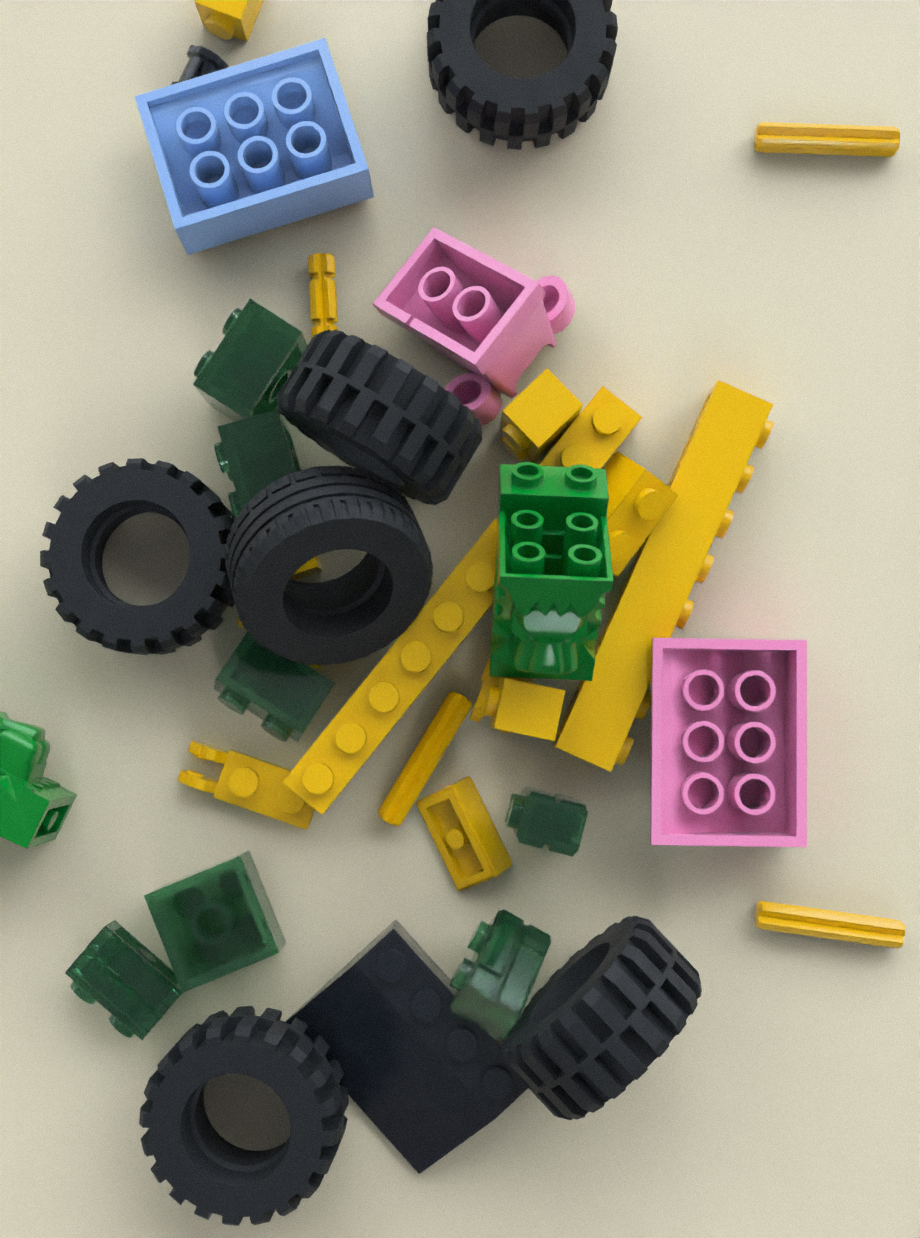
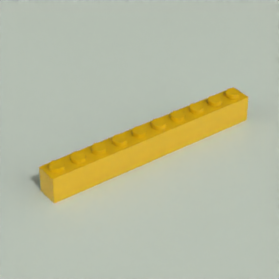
M602 386L539 465L570 467L582 464L592 468L603 469L635 429L642 416ZM497 517L282 781L284 785L321 815L328 811L492 607L497 549Z

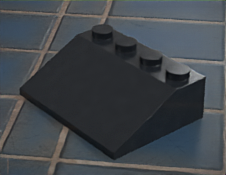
M394 920L285 1021L291 1024L295 1017L308 1024L304 1033L309 1038L314 1040L320 1035L330 1046L325 1055L328 1062L334 1059L338 1060L344 1073L339 1085L348 1089V1095L419 1174L495 1120L528 1089L504 1062L501 1047L504 1038L397 920Z

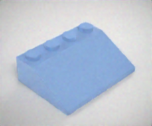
M325 38L135 96L172 222L188 255L374 197L369 169Z

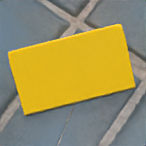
M470 776L415 802L458 892L497 877L511 867V858Z

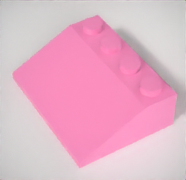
M651 638V845L807 847V640Z

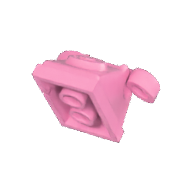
M433 227L373 303L381 315L413 333L470 372L454 378L449 382L445 390L450 391L460 399V403L467 406L474 413V417L479 419L481 425L489 423L498 415L502 406L501 393L510 398H514L517 395L516 384L520 376L544 346L548 345L554 348L556 345L554 334L563 331L571 323L575 313L573 295L565 282L559 277L547 276L535 281Z

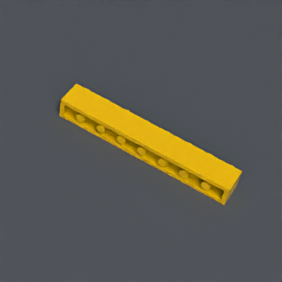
M720 380L710 389L667 485L679 495L640 546L594 649L595 666L592 681H580L552 746L609 772L612 771L615 763L622 766L626 761L634 742V738L627 736L635 717L643 720L651 705V691L647 690L651 683V638H670L675 626L683 629L694 606V602L688 599L695 581L701 584L705 581L714 561V556L708 554L715 536L721 539L724 537L734 516V511L727 509L734 492L736 491L740 494L744 492L754 471V467L747 464L754 447L763 448L772 431L774 422L767 419L773 406L772 403Z

